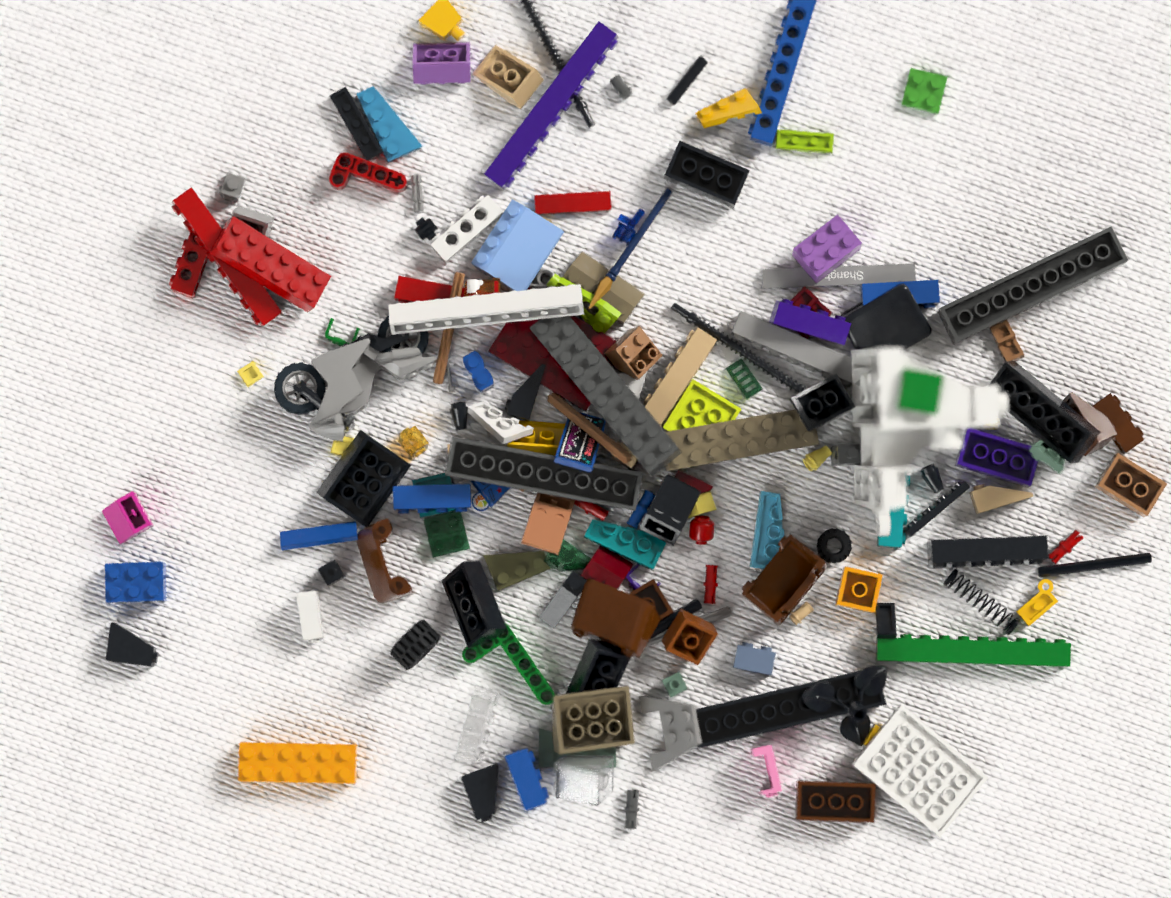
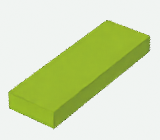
M777 129L775 149L832 153L834 133Z

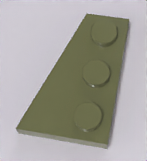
M544 551L483 555L498 591L551 569Z

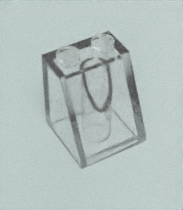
M563 755L555 762L553 767L555 773L553 785L555 798L598 806L613 793L614 756Z

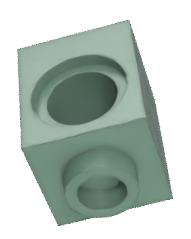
M680 672L661 680L670 698L688 689Z

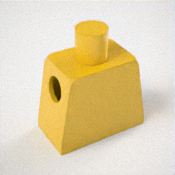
M437 0L418 20L419 25L443 41L451 35L458 42L465 35V32L459 28L463 22L462 18L449 0Z

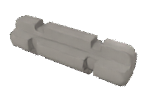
M412 175L414 212L424 211V204L422 203L421 175Z

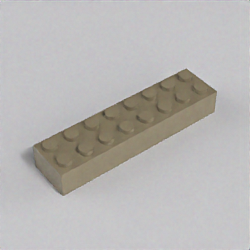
M789 410L668 431L666 433L682 453L666 465L665 469L666 471L819 445L817 429L808 432L797 411Z

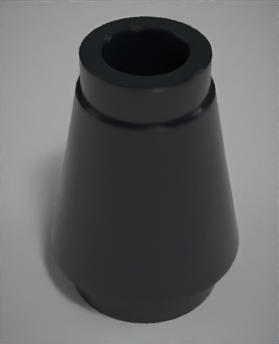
M466 402L451 403L449 410L455 430L467 429L468 406H466Z
M934 463L920 470L922 473L921 477L934 493L944 489L938 467H935Z

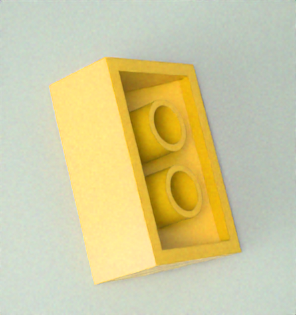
M519 420V424L525 427L527 425L533 427V433L508 442L507 447L556 456L565 423Z

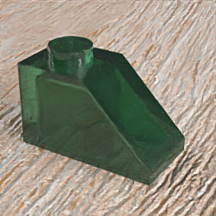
M563 539L559 554L548 552L544 562L550 568L563 572L585 569L591 558Z

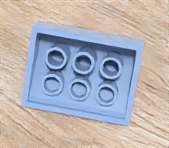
M512 199L471 264L480 272L513 291L527 290L564 231Z

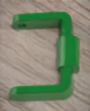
M331 318L325 332V338L332 341V344L343 347L348 342L335 336H329L334 322V318ZM358 327L355 331L352 342L357 339L358 333L360 331V328Z

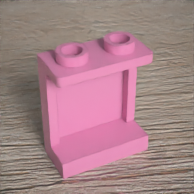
M772 745L752 748V757L764 755L771 786L769 789L760 790V794L765 795L767 798L778 796V792L782 791Z

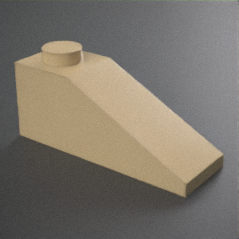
M984 484L973 487L974 491L969 492L976 514L1033 497L1031 492L995 486L985 487Z

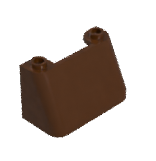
M388 518L360 530L357 533L358 540H356L373 596L380 603H387L413 594L412 587L407 579L402 576L390 578L380 546V544L387 542V538L393 530L391 521Z
M791 534L788 537L784 536L778 543L780 546L779 551L759 576L752 582L748 580L741 589L743 590L741 594L778 626L786 620L790 612L795 609L827 568V563Z
M587 579L570 627L572 633L577 637L582 638L592 634L619 645L625 656L640 658L661 619L650 602L593 579Z

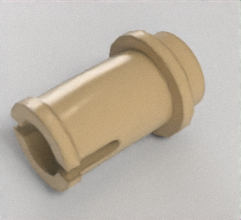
M805 601L796 611L790 612L789 618L795 625L801 624V621L813 612L814 609Z

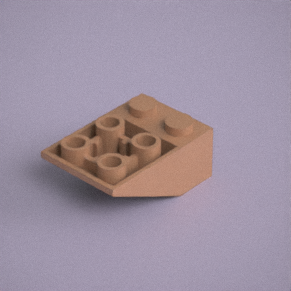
M537 492L521 544L558 555L575 500Z

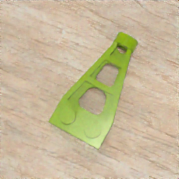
M556 273L546 284L548 287L576 285L558 276ZM581 288L583 302L591 303L594 294ZM603 299L596 302L595 306L599 311L595 315L590 314L583 306L584 314L580 315L582 319L590 324L595 331L603 332L604 334L621 315V312Z

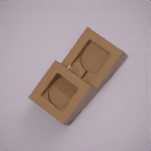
M1007 320L990 328L991 334L1005 361H1017L1024 357V352L1018 344L1016 335Z

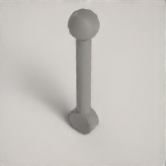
M449 354L446 370L449 384L448 389L450 393L454 392V388L451 379Z

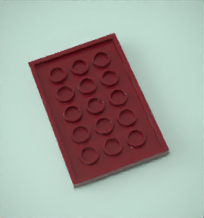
M575 315L570 316L611 367L614 368V365L604 353L616 340L603 332L595 331L590 324ZM540 319L506 323L488 350V353L528 377L541 364L546 365L540 384L586 412L591 405L590 401L530 329Z

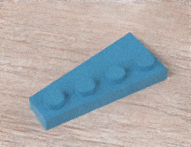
M374 86L356 94L388 163L423 148Z

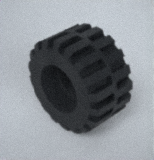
M425 620L418 621L396 642L391 649L390 655L404 669L409 670L438 643L440 635Z

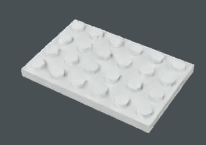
M902 704L896 708L852 763L853 766L938 837L944 834L989 778Z

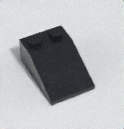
M837 374L789 398L808 432L836 420L855 408L853 401Z

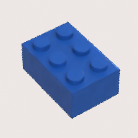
M166 563L105 564L106 602L167 601Z
M528 748L505 756L525 811L546 804V799L550 797L546 787L542 788L540 780H543L539 768L535 770L533 762L536 761L533 751H528Z

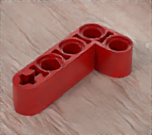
M341 153L337 156L329 176L330 184L335 190L344 189L351 175L398 193L405 191L407 188V180L402 173L349 153ZM342 159H349L350 164L347 167L340 165ZM361 165H366L368 170L362 174L358 172V168ZM378 172H384L386 174V177L383 180H377L375 178ZM336 176L343 177V182L337 185L333 183V179ZM399 179H401L403 184H399L398 187H396L394 181H398Z

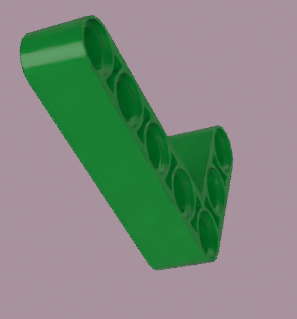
M506 625L508 635L505 638L496 637L492 639L491 648L484 649L480 644L472 648L465 647L463 649V660L467 663H475L501 645L537 699L544 705H549L553 702L554 691L508 625ZM512 643H516L519 646V651L516 654H511L508 651V646ZM469 649L476 651V658L473 660H468L465 656L466 651ZM522 659H527L530 662V667L527 670H522L519 667V662ZM531 676H540L541 683L538 686H533L530 683ZM543 691L551 692L552 699L549 702H544L541 699Z

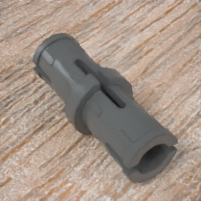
M627 789L626 807H624V811H626L624 828L637 829L639 790Z

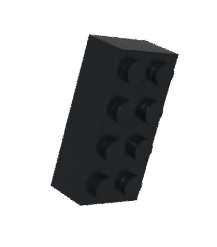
M679 140L665 172L664 179L734 209L750 170Z

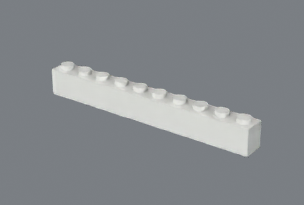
M581 284L389 305L391 333L394 335L583 315Z

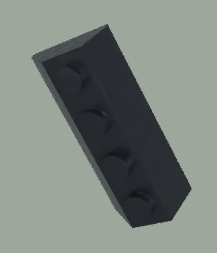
M480 561L462 562L441 580L468 648L492 640L507 629Z
M590 638L566 694L618 687L630 657L625 656L622 650L608 642Z

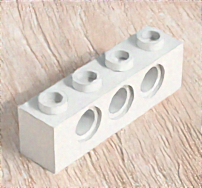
M489 195L486 197L481 196L475 202V207L471 210L469 208L460 215L461 219L457 222L452 221L446 227V232L442 235L440 233L431 240L433 242L431 248L446 264L502 216L503 211ZM482 211L486 214V217L483 220H477L475 214ZM469 224L471 230L464 233L461 231V226ZM448 237H456L457 242L454 245L447 244L446 240Z

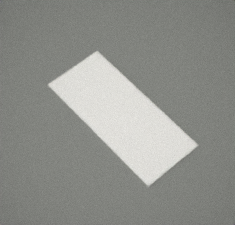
M726 325L718 328L720 333L724 332L725 336L729 335L728 338H732ZM721 341L718 342L727 362L739 357V353L735 354L734 350L730 351V347L726 348L725 344L721 345Z

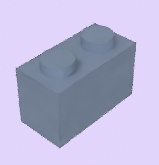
M742 642V645H737L733 668L772 675L776 652H772V648L761 646V649L753 648L754 644Z

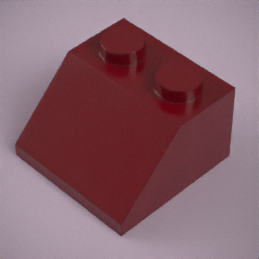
M599 546L581 576L586 580L593 579L619 589L634 564L620 555Z

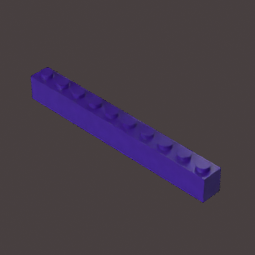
M598 21L484 173L486 177L502 189L509 188L515 181L513 177L517 172H521L527 164L525 161L529 156H534L540 141L544 142L550 134L548 132L549 129L559 123L561 113L563 111L566 112L573 103L571 100L575 95L579 96L584 89L582 85L585 81L592 79L597 65L601 66L607 58L605 55L609 49L613 50L618 44L616 33Z

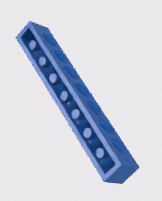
M816 0L788 1L786 9L789 10L788 17H783L781 27L784 30L782 35L778 34L775 45H778L777 53H772L770 63H773L771 70L767 69L764 80L768 82L766 88L762 87L759 99H762L759 106L762 113L757 115L754 113L753 116L757 118L755 124H750L748 134L751 135L750 141L772 147ZM799 12L803 18L796 20L793 18V14ZM794 30L797 33V37L790 38L787 32ZM789 48L792 54L785 56L782 53V49ZM778 66H784L786 68V72L784 74H780L777 72L776 68ZM778 84L781 90L774 92L771 89V85ZM771 101L775 104V108L769 110L766 108L765 103ZM766 119L769 121L770 126L763 128L759 122Z

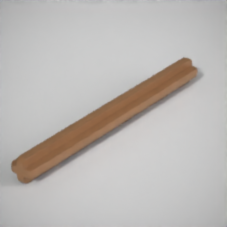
M456 272L454 274L450 298L461 297L465 278L464 273ZM454 328L443 329L433 382L436 384H442L444 381Z
M556 393L548 395L547 401L620 461L625 464L631 461L632 455Z

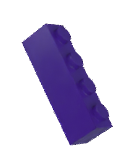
M783 298L782 301H775L769 323L845 345L851 323L845 322V317L835 315V318L828 316L829 312L818 309L816 313L810 311L811 307L800 304L797 307L792 305L793 301Z

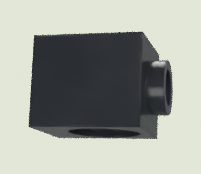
M336 560L318 568L328 587L345 578Z

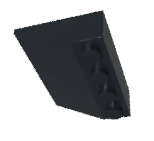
M360 430L316 493L363 526L368 527L392 494L393 486L399 484L411 465Z

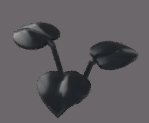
M874 665L859 671L854 680L855 686L860 689L859 702H851L848 706L833 698L835 689L830 683L825 681L817 682L803 693L802 699L806 706L816 712L828 711L831 708L832 701L843 707L850 716L845 717L841 721L840 732L842 736L859 746H863V742L870 730V718L863 707L865 704L863 692L867 696H876L881 693L886 684L888 669L883 666Z

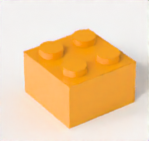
M843 567L835 605L875 613L883 575Z

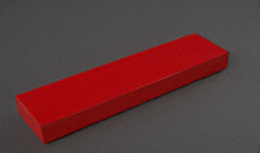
M610 191L534 195L535 213L538 215L612 210Z

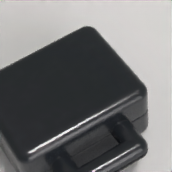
M904 283L896 285L864 306L860 302L841 314L842 317L846 318L845 322L851 323L848 338L855 350L903 348L904 351L927 338L932 333L931 326L908 286Z

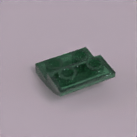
M455 510L423 518L433 558L470 549L461 512H456Z

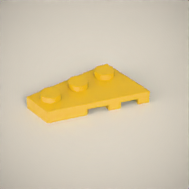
M744 88L696 112L695 115L702 127L708 128L726 123L731 118L738 117V119L745 118L746 114L754 112L757 115L762 112L751 94Z

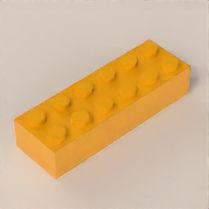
M239 742L238 781L356 783L357 744Z

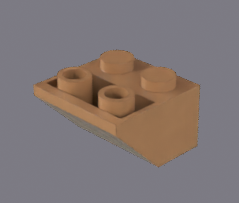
M640 326L627 330L604 353L615 368L636 380H639L663 356Z

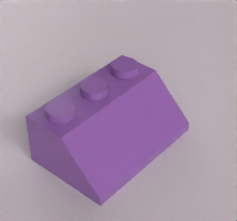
M470 42L413 43V84H463L471 82Z

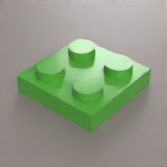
M910 68L901 105L938 114L947 76Z

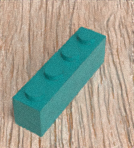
M906 472V487H909L910 476ZM907 495V506L909 501V495ZM905 507L889 509L890 535L878 536L877 547L901 548L902 544H905L906 533H903V525L907 524V514H904Z

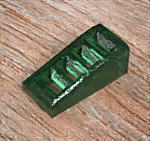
M742 358L726 368V371L746 401L763 390ZM741 365L743 369L734 374L732 371ZM746 372V376L739 380L737 379V376ZM750 378L751 381L744 386L741 385L742 382ZM754 384L755 388L746 392L745 389Z

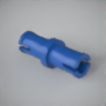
M645 490L637 504L636 511H633L626 523L637 529L656 495Z

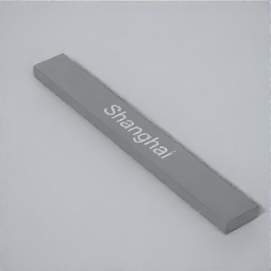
M915 263L839 266L817 284L803 268L762 270L763 289L802 288L804 286H854L865 283L916 281Z

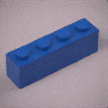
M938 280L865 283L860 286L863 306L900 283L908 286L918 306H924V309H932L940 303Z
M470 484L393 486V509L398 510V514H408L409 510H417V513H429V509H436V513H446L448 509H456V512H467V508H471Z

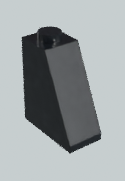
M111 622L105 661L154 667V663H158L159 652H156V647L118 623Z
M498 763L461 776L476 821L481 820V823L491 820V815L495 814Z

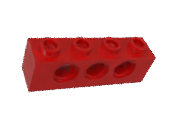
M192 230L188 239H185L183 242L182 250L184 251L182 257L177 259L175 265L177 271L175 275L171 276L169 285L173 292L195 298L208 258L205 254L207 253L206 249L195 243L194 237L196 235ZM191 253L198 254V258L194 262L188 260ZM185 271H191L192 273L188 280L182 279V274Z

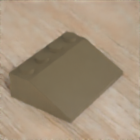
M629 686L553 696L552 735L554 752L566 754L635 744Z

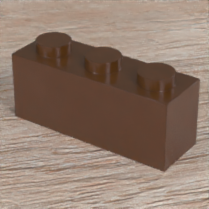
M1110 393L1092 407L1105 415L1114 425L1117 434L1112 441L1120 452L1125 454L1144 441L1142 437L1144 434L1138 426L1135 427L1131 422L1133 419L1128 411H1123L1120 407L1121 402L1116 395L1112 396Z

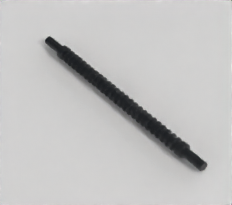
M521 0L520 4H524L523 9H526L525 13L529 14L530 22L534 23L533 28H536L535 32L539 33L538 37H541L540 41L544 42L543 47H546L545 51L549 52L548 56H551L550 60L554 61L553 66H556L555 70H558L559 74L566 65L562 63L563 59H560L561 54L557 53L556 45L552 44L553 40H550L551 35L547 34L546 26L542 25L543 21H540L541 16L537 15L536 7L532 6L533 2ZM580 93L579 96L575 95L573 97V103L576 104L575 108L583 116L588 128L595 126V123L587 110L588 105L586 101H583V97H580Z
M675 302L672 305L671 309L686 318V322L689 324L693 323L694 327L698 326L700 329H703L704 332L716 338L717 342L721 341V345L725 344L726 348H731L730 351L734 350L735 354L739 353V357L743 356L744 360L748 359L749 363L753 362V366L757 365L758 369L762 368V372L766 371L767 375L771 374V378L775 377L776 381L780 380V384L784 383L785 387L789 386L790 390H795L794 393L806 390V386H801L802 383L797 384V380L793 381L792 377L788 378V374L784 375L783 371L779 372V368L775 369L774 365L770 366V362L766 363L765 359L761 360L760 356H756V353L752 354L751 350H746L747 347L743 348L742 344L738 345V341L734 342L733 338L729 339V335L725 336L724 332L720 333V329L716 330L715 326L711 327L710 323H705L706 320L702 321L701 317L698 318L697 314L693 311L690 313Z

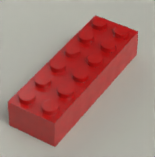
M234 216L226 222L210 251V254L306 312L315 308L331 278L329 274Z

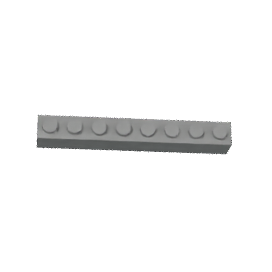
M743 311L740 312L731 333L734 335V339L740 342L749 341L752 343V347L762 350V348L770 350L769 354L775 357L782 355L787 358V362L797 365V363L805 365L804 369L810 372H815V370L822 372L821 376L825 378L837 374L843 386L850 388L852 385V360L850 357ZM858 380L855 383V385L860 386V380Z

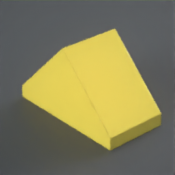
M711 491L700 494L689 518L717 510Z

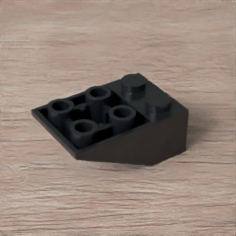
M667 474L639 529L674 546L702 491Z

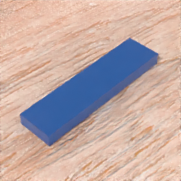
M356 521L280 532L281 550L358 540Z

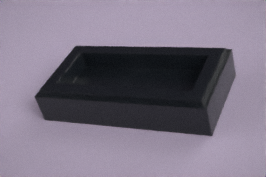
M877 603L875 609L877 639H896L895 603Z

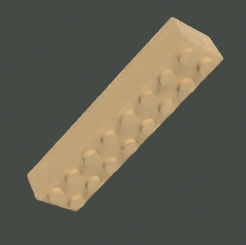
M697 328L696 331L691 330L685 340L687 342L686 346L683 347L681 345L675 354L676 361L669 363L664 372L666 376L664 379L659 378L654 386L656 391L653 395L649 393L643 402L645 408L660 426L717 342L715 338L700 328ZM617 441L620 446L632 455L631 461L625 464L614 455H612V459L627 469L632 470L638 462L637 458L623 441L621 443Z

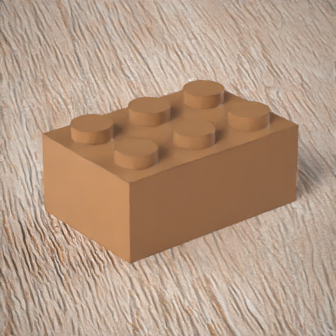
M1117 453L1111 459L1095 488L1144 518L1149 515L1168 483Z

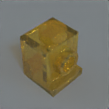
M416 426L410 429L406 428L399 434L398 442L409 454L411 460L427 451L429 442Z

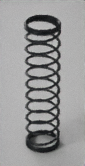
M954 569L951 572V574L947 577L943 585L947 586L949 584L948 588H950L956 581H958L962 577L954 593H956L965 583L968 582L967 586L965 587L964 591L960 596V598H962L972 587H974L966 603H968L979 591H981L976 601L972 605V608H974L985 596H987L982 606L978 610V612H981L993 600L991 606L989 607L984 617L988 616V614L999 605L997 611L995 612L994 616L990 621L992 622L1001 612L1005 610L1003 616L997 624V627L1008 616L1011 615L1009 621L1003 629V631L1007 629L1006 634L1010 635L1013 632V630L1017 627L1021 619L1017 617L1011 621L1013 613H1009L1006 617H1004L1007 612V608L1002 609L998 613L1001 607V603L996 604L992 608L995 602V598H992L986 603L989 594L987 593L980 598L983 589H979L974 593L977 585L973 584L970 588H968L970 584V579L966 580L961 585L964 579V574L960 575L955 580L958 574V570Z

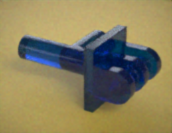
M639 208L632 219L620 214L618 218L620 222L612 238H617L619 242H625L628 246L636 234L634 228L645 214V211Z

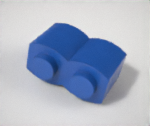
M473 351L464 356L463 363L465 369L472 376L477 390L483 393L494 387L492 375L485 368L480 354Z

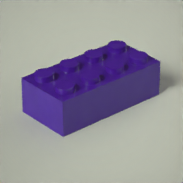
M967 427L963 434L962 448H959L955 466L1024 487H1030L1038 461L1032 457V453L1029 451L1032 447L1030 445Z

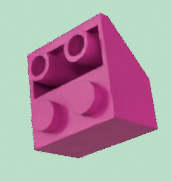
M134 491L115 500L102 510L120 545L154 526Z

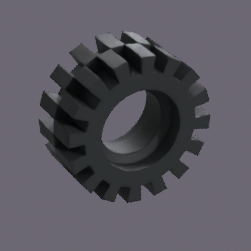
M838 528L826 530L817 540L816 548L818 554L828 563L842 562L850 555L852 550L850 536L844 530ZM832 538L838 539L842 544V548L838 553H831L827 549V542Z

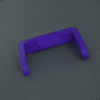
M636 564L626 576L633 590L641 586L629 575L640 566L639 564Z

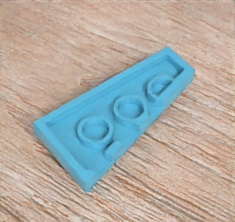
M760 491L750 560L751 568L764 569L779 551L780 546L778 543L785 536L782 525L781 497L778 493Z

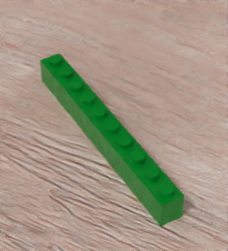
M900 634V638L896 639L876 638L875 661L1070 667L1071 643H1066V639H1054V643L1046 642V639L1035 638V642H1027V638H1016V641H1008L1007 637H996V641H989V637H977V640H969V636H958V640L950 639V636L939 635V639H931V635H919V638H912L911 634Z

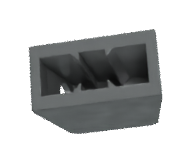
M840 444L830 447L832 453L831 466L861 465V444Z

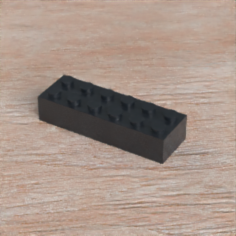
M1005 361L989 384L990 386H999V393H1006L1008 412L1069 464L1078 463L1100 434L1099 430L1016 361Z
M1047 536L930 540L927 542L928 565H933V569L945 568L947 564H952V568H962L966 564H971V567H983L985 563H990L991 566L1005 565V562H1010V566L1024 564V561H1029V565L1042 564L1043 560L1048 559Z

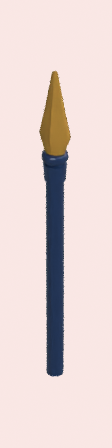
M670 189L664 191L615 265L606 273L605 278L599 282L589 309L610 290L620 269L671 196L672 191Z

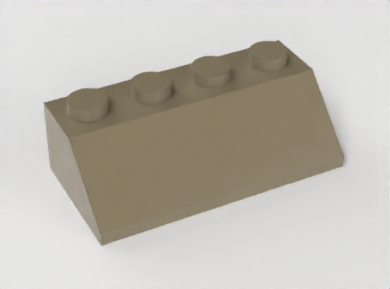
M582 251L568 268L563 278L576 285L581 284V288L595 294L599 282L605 278L609 269ZM617 276L610 290L601 299L621 312L616 321L624 326L645 294Z

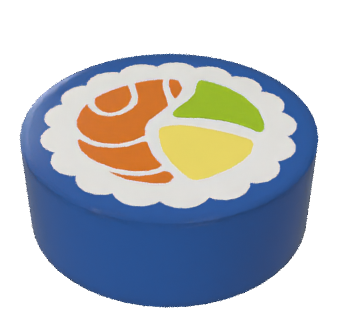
M479 492L474 494L472 497L474 509L477 511L487 510L490 505Z

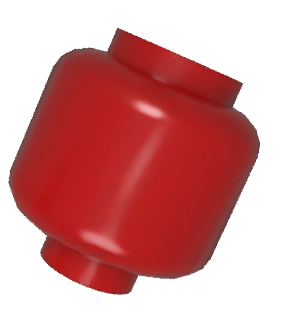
M695 516V519L690 521L689 537L696 541V544H707V541L714 538V522L710 520L709 516Z

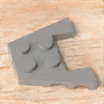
M646 695L639 696L642 714L659 711L666 751L649 754L652 771L661 769L664 765L671 763L674 759L702 744L695 705L652 698Z

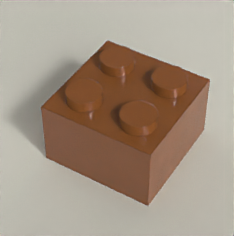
M680 609L661 641L666 651L699 665L718 633L712 623Z

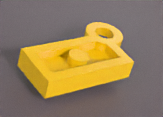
M1048 579L1041 580L1038 583L1039 592L1016 611L1027 626L1034 623L1058 602L1051 593L1053 590L1052 581ZM1044 583L1049 585L1048 590H1043L1042 585Z

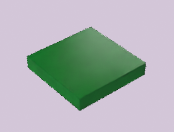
M903 368L897 408L937 415L943 375Z

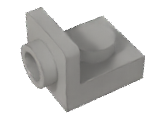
M227 173L222 189L219 191L220 195L223 196L222 199L230 202L234 200L239 201L246 179Z

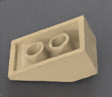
M497 45L492 48L473 72V76L519 109L525 105L544 81L537 69Z

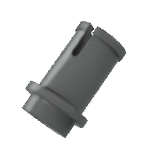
M616 75L610 80V83L619 93V98L625 100L632 94V88L625 84L620 75Z

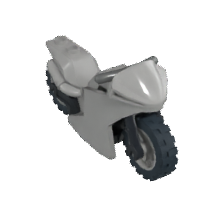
M388 315L380 324L378 336L370 333L363 337L359 336L357 340L349 344L345 343L343 347L312 359V365L299 362L285 366L278 373L274 382L276 400L287 412L294 413L295 415L309 414L311 411L318 410L314 420L308 424L310 430L325 438L343 441L344 430L349 431L355 427L353 422L355 420L354 414H357L368 405L376 372L382 369L398 380L405 378L409 380L418 375L417 372L423 369L428 371L435 367L434 364L437 363L436 356L422 357L428 345L429 333L428 331L416 332L417 335L403 333L389 336V333H392ZM409 339H417L414 347L409 342ZM298 375H304L307 377L304 381H299ZM295 376L297 383L293 384L288 382V380ZM309 379L313 382L314 387L306 386ZM286 385L293 387L294 390L286 393ZM294 394L296 396V402L291 400L288 396ZM299 398H303L305 402H299Z

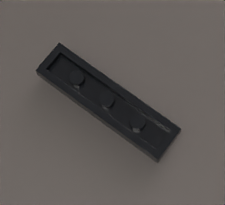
M344 87L331 94L330 98L365 160L370 161L383 154L380 145L348 89Z
M967 482L955 484L951 488V494L948 496L942 495L936 500L937 505L933 509L929 506L921 513L923 515L918 521L916 519L912 520L907 525L909 529L905 531L906 534L912 537L970 488Z

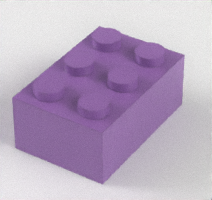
M837 214L793 248L792 256L817 284L860 251L862 242Z

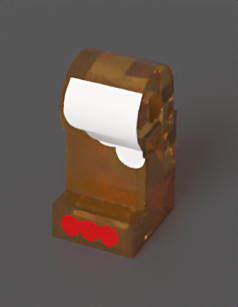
M492 278V280L469 279L465 281L464 297L500 293V278Z

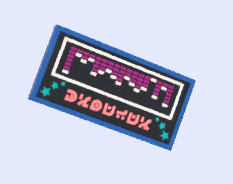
M579 412L604 432L606 421L603 418ZM567 418L554 462L592 472L600 444Z

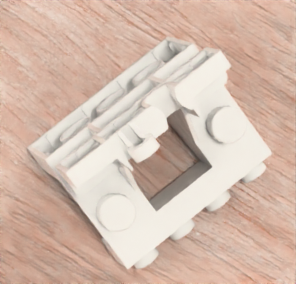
M903 348L851 350L852 401L855 405V408L852 409L853 427H860L861 465H854V499L856 504L864 505L875 513L877 535L889 536L891 526L889 509L907 507L906 472H914V468L907 466L922 448L931 446L932 449L962 448L960 427L1000 426L999 417H1007L1008 398L1006 393H999V386L963 385L943 375L937 415L897 408L903 368L942 374L904 356ZM858 380H860V386L855 385Z

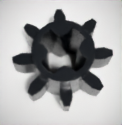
M422 217L415 222L417 227L414 230L422 241L425 238L430 241L436 236L435 231L438 228L430 218L424 220Z

